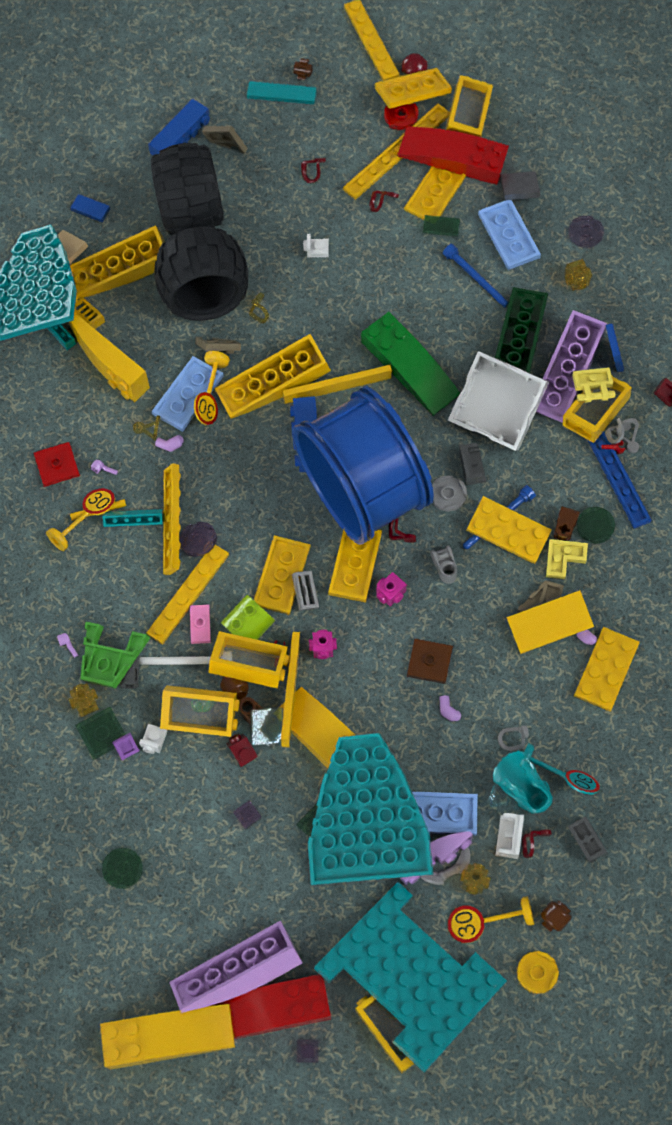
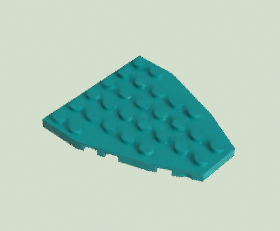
M50 224L21 233L17 243L10 251L13 254L9 262L5 261L0 270V341L74 320L77 290L67 252L55 228Z
M381 734L339 737L336 743V750L330 759L331 763L328 771L322 780L317 801V812L312 823L311 837L308 840L311 885L433 875L429 830L406 776Z

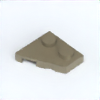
M204 126L202 133L209 142L229 149L231 146L238 147L241 153L245 154L247 147L232 126Z
M196 337V345L206 352L224 351L227 354H234L235 351H241V343L236 340L218 338L204 340L202 337Z
M545 580L518 607L517 612L520 613L560 598L564 585Z

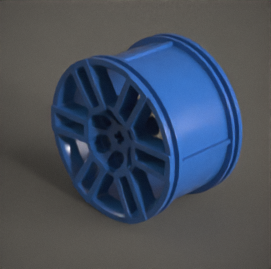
M367 385L353 392L349 401L311 423L305 420L292 428L295 449L310 482L342 530H345L346 535L355 543L363 545L373 539L374 532L412 509L422 510L425 506L433 503L432 478L428 467L408 431L402 424L401 418L389 403Z

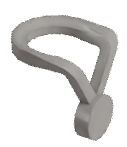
M620 417L617 419L621 430L618 439L614 440L611 431L616 430L617 426L609 427L605 431L608 441L612 444L621 442L625 431L631 428V424L624 426Z
M634 418L622 421V424L624 426L631 423L635 424L634 433L631 441L625 437L622 440L627 443L628 452L637 453L639 451V444L635 442L639 423ZM619 425L616 428V436L618 437L621 431Z
M527 726L503 729L498 735L499 746L506 751L524 749L525 738L529 737ZM519 731L521 733V744L508 747L503 743L502 736L506 732Z

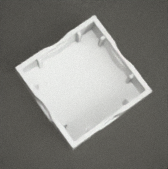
M478 351L467 375L465 387L458 396L448 421L485 435L491 440L515 451H519L549 381Z

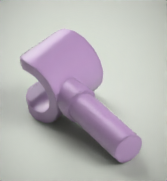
M95 460L91 465V470L97 474L101 469L115 475L118 472L105 466L100 460Z
M66 633L58 635L57 638L60 646L66 644L73 657H77L78 654L73 648Z

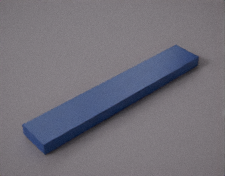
M605 431L602 432L595 443L588 440L633 528L635 529L650 523L652 520L617 453L612 449L601 448L602 445H612L608 441Z

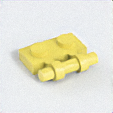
M610 367L573 371L572 377L575 390H583L584 394H577L578 402L585 401V403L599 399L607 401L608 398H615V391L607 390V388L613 386ZM590 389H600V392L591 393Z

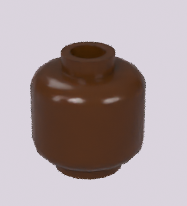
M223 676L220 682V688L223 692L237 693L236 700H241L248 694L249 685L246 681Z
M560 900L557 902L551 901L541 912V918L544 920L541 924L550 932L553 929L561 932L572 919L570 915L571 910Z

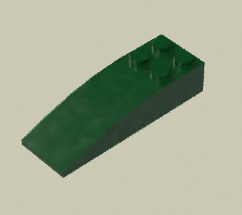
M513 287L495 355L496 359L531 374L548 293Z

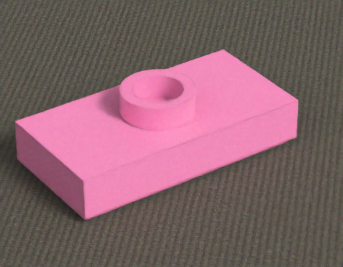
M209 605L190 606L191 644L211 643Z

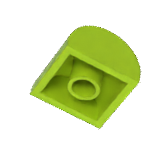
M246 595L220 623L234 635L258 640L275 620L249 595Z

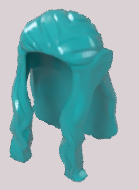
M513 751L508 753L507 756L502 757V760L494 768L492 774L493 781L505 793L515 799L521 809L531 814L542 813L549 808L553 801L550 787L545 780L540 778L534 765L525 757L524 752Z

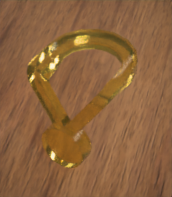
M262 292L252 300L253 306L249 311V316L260 323H265L269 319V314L266 308L260 305L265 296ZM256 307L264 312V319L259 318L253 313Z
M160 415L156 416V421L146 425L142 422H136L133 425V431L136 434L144 432L156 441ZM155 425L154 434H151L147 428Z

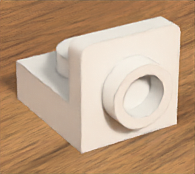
M307 234V240L303 241V249L307 251V257H329V239H311V234Z
M148 724L144 737L139 742L143 751L149 754H154V752L160 753L168 731Z

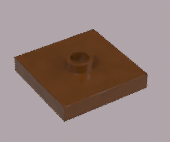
M414 639L407 677L446 684L453 646Z

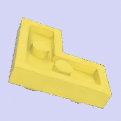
M549 539L546 577L565 579L567 562L586 564L588 543Z

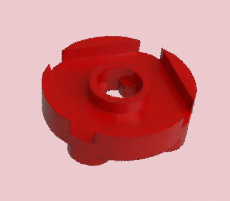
M415 103L390 109L386 105L384 109L385 122L391 129L406 130L407 126L412 127L418 120L419 111ZM399 112H402L405 115L399 116Z

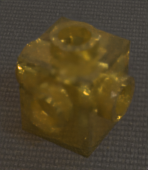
M583 259L566 264L565 281L567 285H570L572 291L582 290L589 286L592 272L589 267L587 268Z
M88 683L78 684L73 687V690L69 691L71 698L68 700L73 710L77 708L80 717L99 710L95 701L98 699L94 688L90 689Z
M469 864L467 870L463 869L461 874L462 889H465L467 893L472 895L482 894L483 888L488 889L491 879V877L487 876L489 870L485 869V866L481 864ZM472 875L478 876L480 878L478 880H474L472 878Z

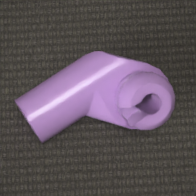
M176 435L167 441L157 438L155 446L172 452L182 446L184 439L180 435Z
M589 630L577 633V637L587 645L596 643V636Z
M440 696L441 715L451 722L459 721L461 713L450 707L449 696Z

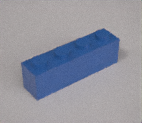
M192 98L148 144L150 154H159L160 150L171 145L188 143L191 137H195L202 126L208 124L210 120L209 109Z
M315 396L293 398L290 414L291 417H295V422H291L292 428L302 421L306 420L311 423L317 419ZM294 455L295 467L299 466V471L305 472L299 456Z

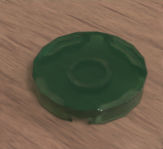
M589 507L579 515L577 530L584 540L594 544L603 543L609 540L614 533L615 520L606 509Z
M118 848L112 850L105 857L102 863V873L110 886L116 889H127L140 880L143 874V864L135 851L129 848Z

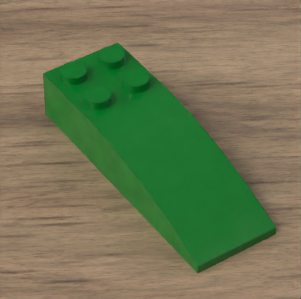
M387 312L361 332V343L384 366L390 365L392 374L433 416L460 395L459 390L433 357L390 312Z

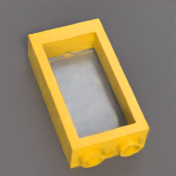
M460 75L445 130L481 137L493 85Z
M612 376L613 386L607 388V390H614L615 398H608L607 401H602L601 399L592 400V402L585 403V401L578 402L576 399L563 415L562 426L595 443L630 399L632 387ZM590 389L591 393L600 392V389Z
M219 631L210 657L208 673L278 689L279 682L284 681L286 670L283 668L284 666L288 667L290 655H287L288 647Z
M166 685L162 695L160 729L231 737L238 727V719H235V712L239 711L240 700H236L237 693Z
M365 996L356 1003L358 1005L355 1008L356 1012L400 1072L403 1073L414 1063L392 1042L405 1029V1026L373 996L369 998Z

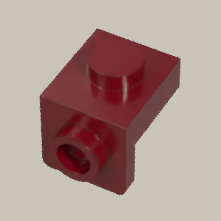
M664 378L653 393L667 406L671 407L672 382Z
M235 734L226 743L240 767L258 757L244 734Z

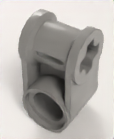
M447 545L446 548L441 550H431V558L441 581L446 584L453 583L457 578V565L451 547ZM445 571H451V572H453V573L448 575V574H445L444 572H445Z

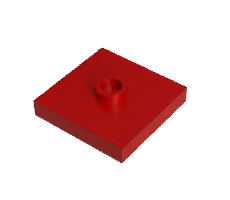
M69 442L34 452L44 487L80 476Z

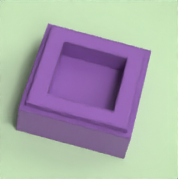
M131 733L112 742L121 760L139 752Z

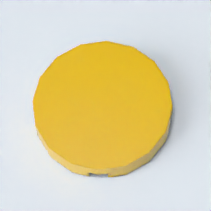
M541 951L530 952L519 961L517 978L521 986L528 992L534 994L546 993L557 983L559 976L558 967L554 958L547 953Z

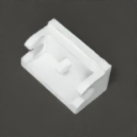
M511 813L501 815L495 856L518 859L524 815Z

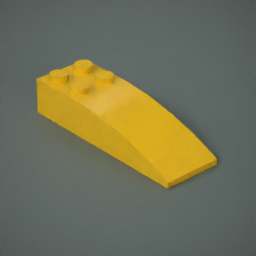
M157 226L146 229L70 265L78 299L114 289L153 274L159 248L165 243L163 235Z
M74 312V320L70 321L69 324L87 357L108 380V384L113 389L118 388L125 399H131L133 402H136L150 388L146 371Z
M308 334L216 387L215 390L229 417L232 419L282 398L283 390L309 384L329 373L331 369L311 334Z
M300 687L295 692L291 732L328 769L331 763V756L336 750L338 738L355 736V734L305 689ZM285 702L273 712L281 722H283Z
M229 1004L208 1006L187 1012L179 1010L100 1024L104 1067L110 1070L235 1048Z

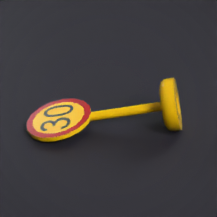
M208 351L205 353V362L213 367L207 392L199 393L194 400L195 415L204 425L213 424L217 419L218 406L211 392L217 368H225L230 362V358L219 351Z
M106 488L96 489L88 493L82 502L85 512L62 533L55 528L48 529L46 534L49 540L59 550L65 551L68 548V541L64 536L89 514L101 515L109 511L115 503L114 493Z
M528 896L521 898L522 910L483 918L482 914L472 906H460L450 914L448 930L455 940L462 943H471L478 940L484 931L485 923L523 915L528 926L535 924Z

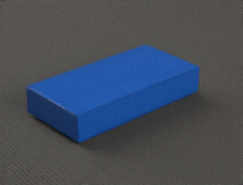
M80 194L77 195L70 207L71 211L99 222L104 221L110 210L109 205Z

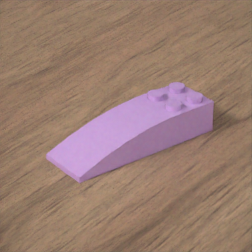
M572 311L543 376V379L549 381V384L538 406L537 413L563 423V415L574 403L579 392L575 390L572 377L573 371L589 370L606 332L607 323L577 311Z
M279 921L170 981V985L180 1011L187 1012L245 994L302 964V961L282 922Z

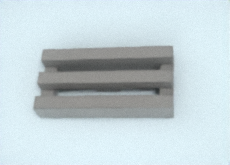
M312 570L293 573L292 578L299 611L318 609L319 604ZM299 576H300V581H301V586H302V591H303V596H304L305 605H304V603H303V598H302V593H301V588H300V583H299V578H298ZM305 576L308 578L313 604H310Z

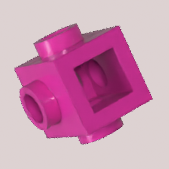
M392 572L386 579L383 577L377 583V598L383 604L387 603L391 607L394 603L397 604L402 600L407 584Z
M318 630L317 632H312L313 639H309V651H313L314 658L328 659L333 657V650H337L336 638H332V631Z

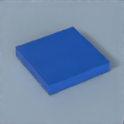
M612 323L606 324L617 372H623L624 367L614 326Z

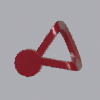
M325 157L306 160L301 163L302 177L307 183L311 184L319 180L321 175L320 163L326 162ZM307 163H317V175L313 180L309 179L306 174Z
M373 191L369 204L370 210L372 212L380 210L384 195L398 198L399 194ZM378 193L381 194L380 202L375 208L374 202Z
M399 518L395 519L394 530L400 536H393L394 521L389 523L390 540H404V542L408 543L416 542L415 535L405 534L398 530Z
M533 830L523 835V856L525 858L533 856V837L551 836V830ZM526 837L530 838L529 853L527 851Z

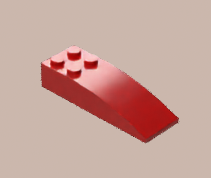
M407 126L397 156L442 170H448L459 175L465 174L466 177L497 185L509 145L457 131Z
M320 974L258 987L232 999L210 1005H230L234 1040L331 1020L324 978Z

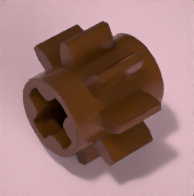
M301 58L299 62L296 61L293 74L297 75V79L305 81L307 77H311L313 64H309V59Z

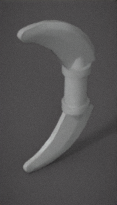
M469 848L461 849V855L452 867L444 871L433 872V875H422L420 878L433 885H443L447 878L459 873L464 874L469 867L471 859Z

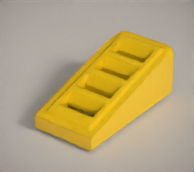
M84 297L77 301L74 312L90 326L96 329L105 323L104 316ZM83 303L84 306L77 310L76 307Z

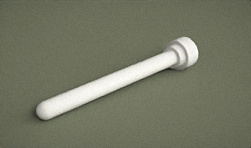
M223 652L221 659L232 661V653ZM211 656L140 657L139 664H209Z

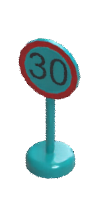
M528 743L524 754L530 762L564 777L567 784L578 792L592 795L599 791L600 785L591 775L578 770H570L565 773L531 757L535 748L534 745Z

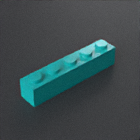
M61 324L47 328L67 351L76 345L75 339Z
M163 509L108 511L102 516L103 527L163 524Z

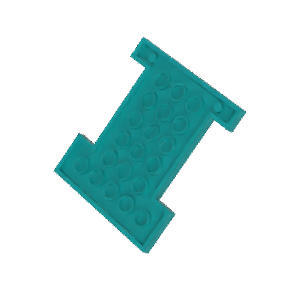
M397 882L315 965L314 969L328 983L344 969L405 1026V1029L392 1043L425 1073L502 988L507 980L476 952L461 966L401 911L412 899L413 895Z

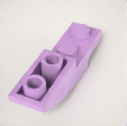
M470 831L459 832L430 842L432 865L436 864V859L441 865L445 862L448 864L457 857L455 853L460 849L465 850L472 844L473 834ZM421 876L400 877V880L405 885L409 882L414 884Z

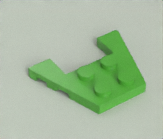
M86 622L85 629L87 632L83 642L85 645V655H82L81 680L116 689L150 640V636L132 631L126 650L98 645L104 627L100 624Z

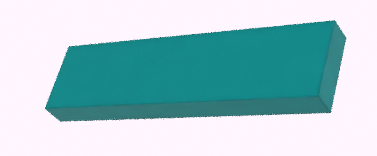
M249 81L247 99L315 105L317 87Z

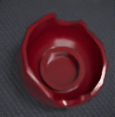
M418 53L407 55L401 64V72H404L406 75L428 69L426 59Z

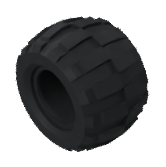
M181 143L171 145L160 150L159 154H154L151 159L152 177L166 232L173 235L189 228L202 226L215 228V226L221 225L224 220V214L209 147L205 144Z
M202 226L185 229L169 237L159 248L154 274L158 293L163 303H166L167 308L174 315L187 320L204 321L226 315L240 305V302L247 293L249 270L244 252L232 235H227L226 231L219 228Z

